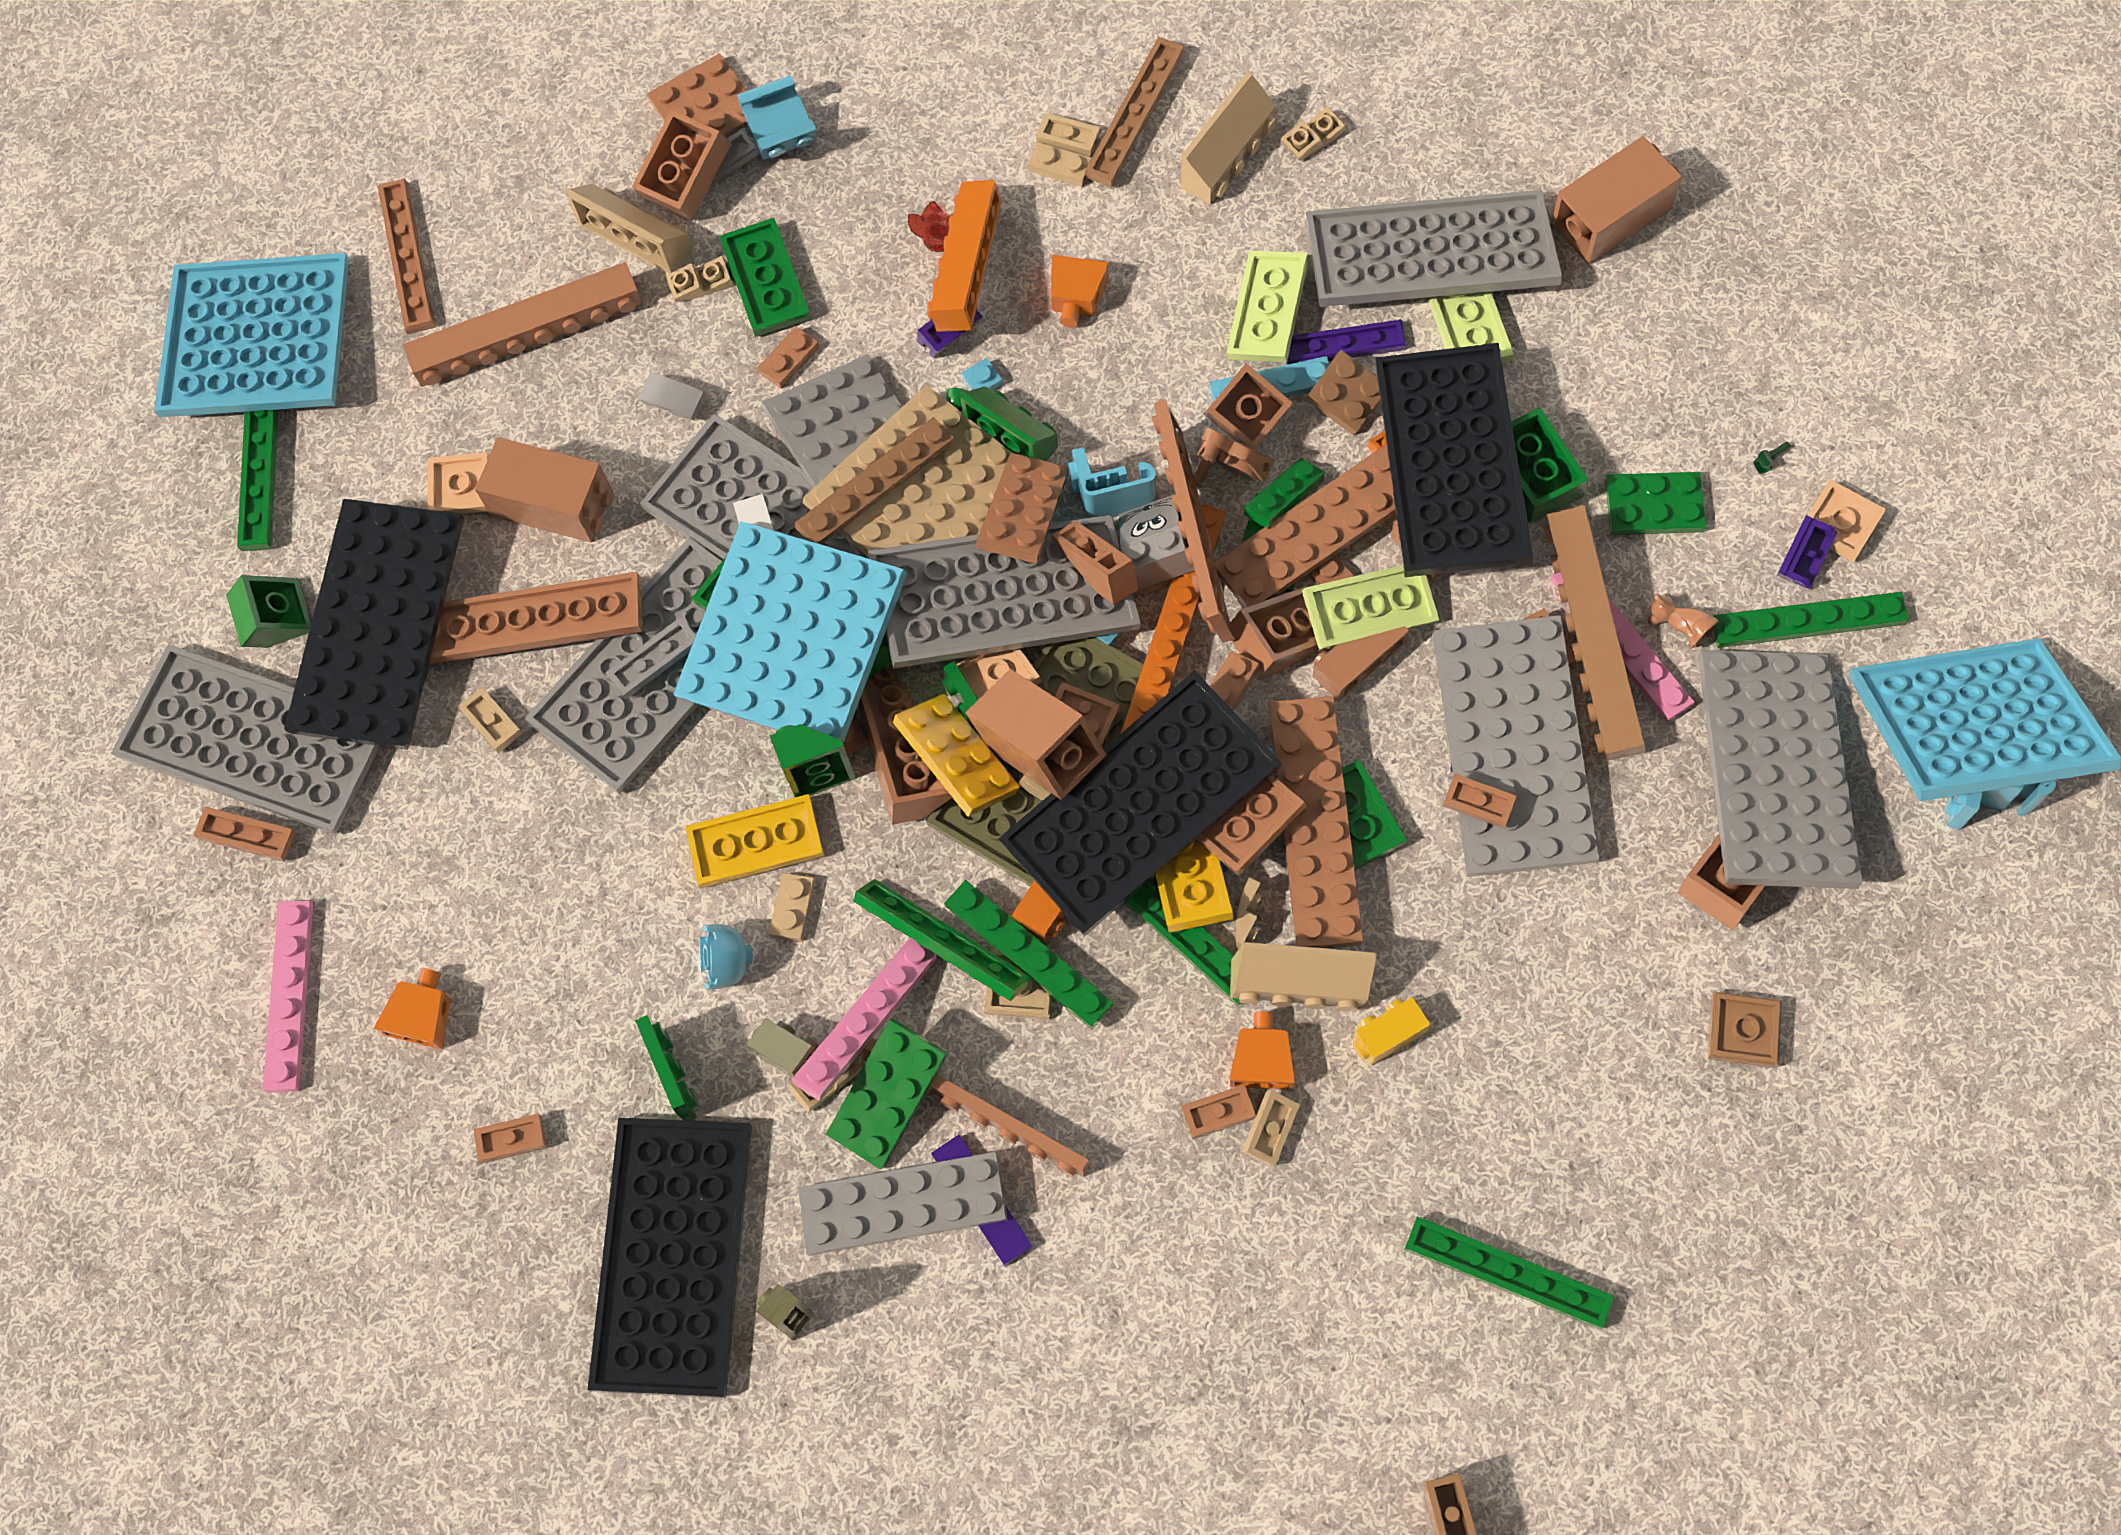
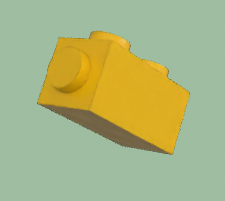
M1413 997L1406 1001L1399 998L1386 1006L1385 1010L1387 1012L1377 1018L1374 1015H1370L1357 1024L1358 1029L1355 1031L1353 1047L1362 1060L1367 1058L1372 1066L1428 1033L1431 1024Z

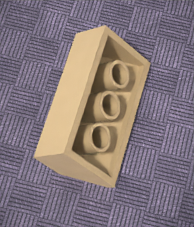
M1247 72L1181 155V189L1211 205L1216 197L1220 198L1223 196L1228 187L1229 180L1233 175L1237 177L1240 174L1249 155L1253 156L1257 152L1261 139L1265 134L1270 135L1277 124V119H1275L1276 105L1251 73Z
M594 184L570 188L565 193L580 226L668 274L676 271L692 250L688 234L681 227L676 225L674 227L670 226L657 214L644 212L633 201H624L618 198L612 190L606 187L602 189Z
M1243 942L1231 959L1230 998L1240 999L1239 1002L1244 1004H1257L1260 1000L1272 1001L1274 1006L1280 1007L1291 1006L1292 1003H1302L1309 1009H1323L1325 1005L1338 1006V1010L1344 1012L1357 1011L1358 1008H1361L1368 1001L1376 953Z

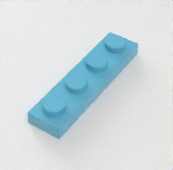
M1326 356L1256 372L1283 395L1292 397L1309 393L1329 366V362ZM1233 377L1209 382L1213 402Z

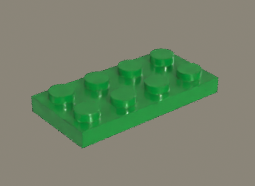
M774 217L719 235L755 337L811 319Z
M889 1019L825 1135L880 1170L885 1168L949 1053L897 1020Z

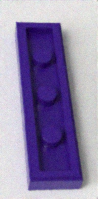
M1400 319L1293 335L1287 365L1326 356L1328 361H1332L1340 350L1351 358L1406 350L1407 344L1402 321Z
M959 1134L931 1152L936 1162L973 1156ZM1007 1207L1008 1221L978 1226L1004 1266H1007L1033 1248Z

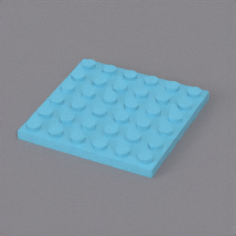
M336 253L174 265L154 409L158 417L335 406L349 269L347 254Z
M740 521L673 695L677 698L774 730L787 725L796 726L802 724L842 740L843 743L906 579L907 572L902 568Z
M2040 638L1855 667L1850 670V680L1919 801L2121 769V756Z

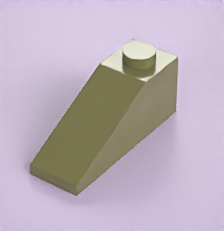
M779 1284L774 1289L770 1287L763 1293L758 1301L760 1307L756 1311L791 1340L795 1339L814 1314L800 1299Z

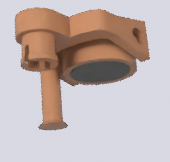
M1206 428L1201 438V447L1196 454L1201 459L1193 475L1196 486L1203 488L1202 482L1211 464H1214L1216 459L1218 464L1246 479L1257 482L1259 478L1265 482L1275 459L1266 457L1247 445Z

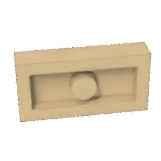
M1045 112L1036 134V141L1091 157L1100 136V127Z
M1037 142L1028 163V171L1083 187L1086 180L1085 170L1092 157Z
M483 687L458 706L461 712L498 754L523 734Z
M787 873L782 874L769 930L770 937L802 942L816 882L814 878Z
M1273 1090L1266 1091L1242 1153L1270 1167L1276 1166L1300 1104Z

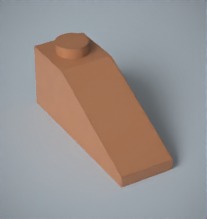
M1078 521L1072 522L1051 535L1054 543L1094 591L1113 605L1138 590L1133 560Z
M1403 626L1338 644L1330 651L1324 650L1313 662V677L1339 702L1407 642L1409 630Z

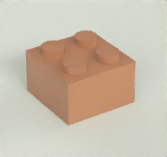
M1245 363L1204 412V415L1232 439L1255 449L1293 402Z
M1718 834L1686 876L1678 894L1734 931L1767 886L1725 884L1720 834Z

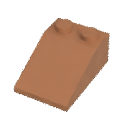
M1310 585L1243 608L1232 619L1231 626L1235 639L1231 641L1240 655L1259 663L1260 670L1255 676L1257 681L1279 673L1319 650L1302 590L1310 587Z

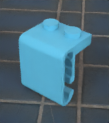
M791 75L737 95L762 160L779 156L786 151L806 146L816 140V128L812 119L808 118L800 96L798 97Z
M1084 447L1072 450L1073 462L1068 463L1071 476L1069 477L1073 494L1080 495L1086 518L1111 515V518L1118 517V514L1156 501V472L1149 463L1138 462L1139 480L1127 482L1125 466L1091 474Z
M2056 780L1949 797L1944 812L1949 815L1947 826L1960 830L1979 810L1980 805L2003 811L2016 796L2026 799L2019 806L2017 815H2028L2054 790Z

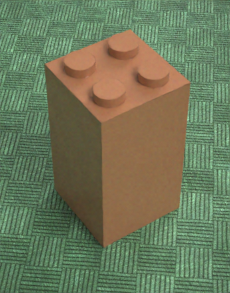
M1642 136L1560 190L1551 225L1589 265L1670 211L1673 207L1682 176L1678 168L1674 164H1670L1661 155L1659 148Z
M500 437L496 438L475 488L476 493L491 517L592 543L595 533L598 534L601 531L603 513L606 507H610L614 497V492L600 463Z
M1009 669L965 712L992 753L1061 800L1106 756L1105 751L1082 714L1012 669Z

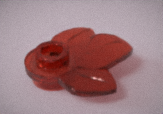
M931 201L924 208L922 215L908 214V227L913 234L923 239L924 245L929 250L944 252V238L949 233L950 215L946 216L935 201Z

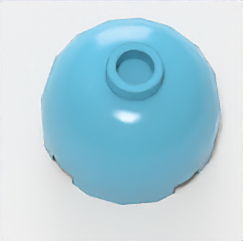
M703 925L701 930L706 931L707 936L700 937L701 973L704 970H708L709 981L703 982L706 990L728 988L739 982L745 974L746 965L752 964L751 945H745L744 937L737 929L729 925Z

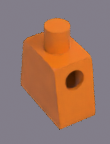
M1052 255L1051 303L1054 312H1061L1060 323L1062 325L1075 327L1078 324L1079 315L1094 316L1109 280L1108 262Z
M422 968L417 984L403 981L397 983L374 1029L383 1036L442 1050L450 997L443 991L436 989L441 973Z
M1268 1011L1254 1012L1253 1029H1240L1230 1074V1087L1235 1088L1245 1084L1246 1088L1293 1090L1294 1072L1288 1032L1286 1030H1273L1274 1013Z

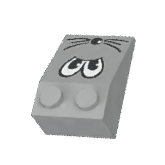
M1171 495L1118 514L1121 551L1133 560L1138 590L1194 571V567H1190L1185 554V548L1189 547L1187 539H1183L1178 526V521L1182 520L1181 514L1176 512Z

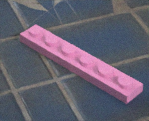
M1561 572L1551 575L1550 580L1558 589L1557 585L1563 584ZM1608 597L1626 673L1666 723L1691 708L1694 701Z
M310 900L278 902L263 1091L266 1093L299 1092L313 916V903Z
M909 938L795 1074L793 1084L818 1101H821L935 963L937 954Z

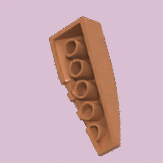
M888 665L868 677L858 705L877 777L891 823L894 825L923 819L951 799L952 796L893 724L896 714L914 707V704L906 688L902 687L897 680L895 671L891 665Z

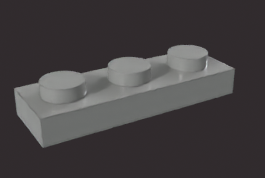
M680 617L608 670L606 675L627 700L687 655L691 650L696 634Z

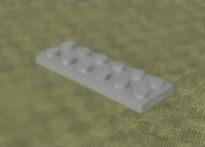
M996 1152L798 1187L806 1254L809 1256L1008 1221L999 1159Z

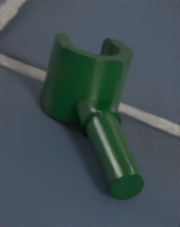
M1785 442L1769 452L1768 450H1762L1753 461L1757 472L1763 474L1771 471L1776 466L1773 459L1790 449V443Z

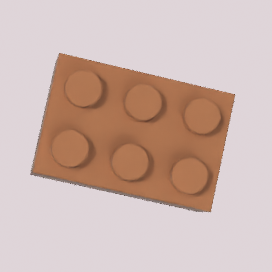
M671 109L632 188L644 199L693 221L731 143L720 131Z

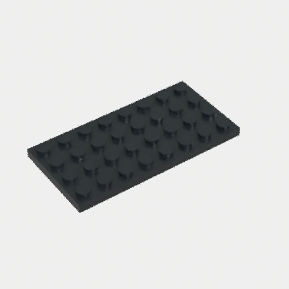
M1499 343L1375 357L1404 577L1533 563V552Z
M343 498L284 727L286 732L390 748L409 749L464 517L460 513Z
M1193 671L1103 748L1106 756L1062 800L1051 793L998 838L1084 937L1282 766V762L1196 671Z
M618 1118L588 1391L726 1398L752 1125L750 1123Z

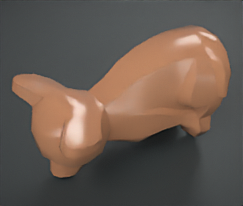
M1657 593L1654 595L1655 600L1651 605L1652 614L1648 619L1651 625L1668 621L1673 630L1680 631L1688 637V645L1691 648L1698 647L1720 623L1718 619L1703 610L1677 608L1667 594L1661 596Z

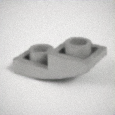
M650 373L638 399L646 405L662 408L672 415L695 421L707 394L685 383Z

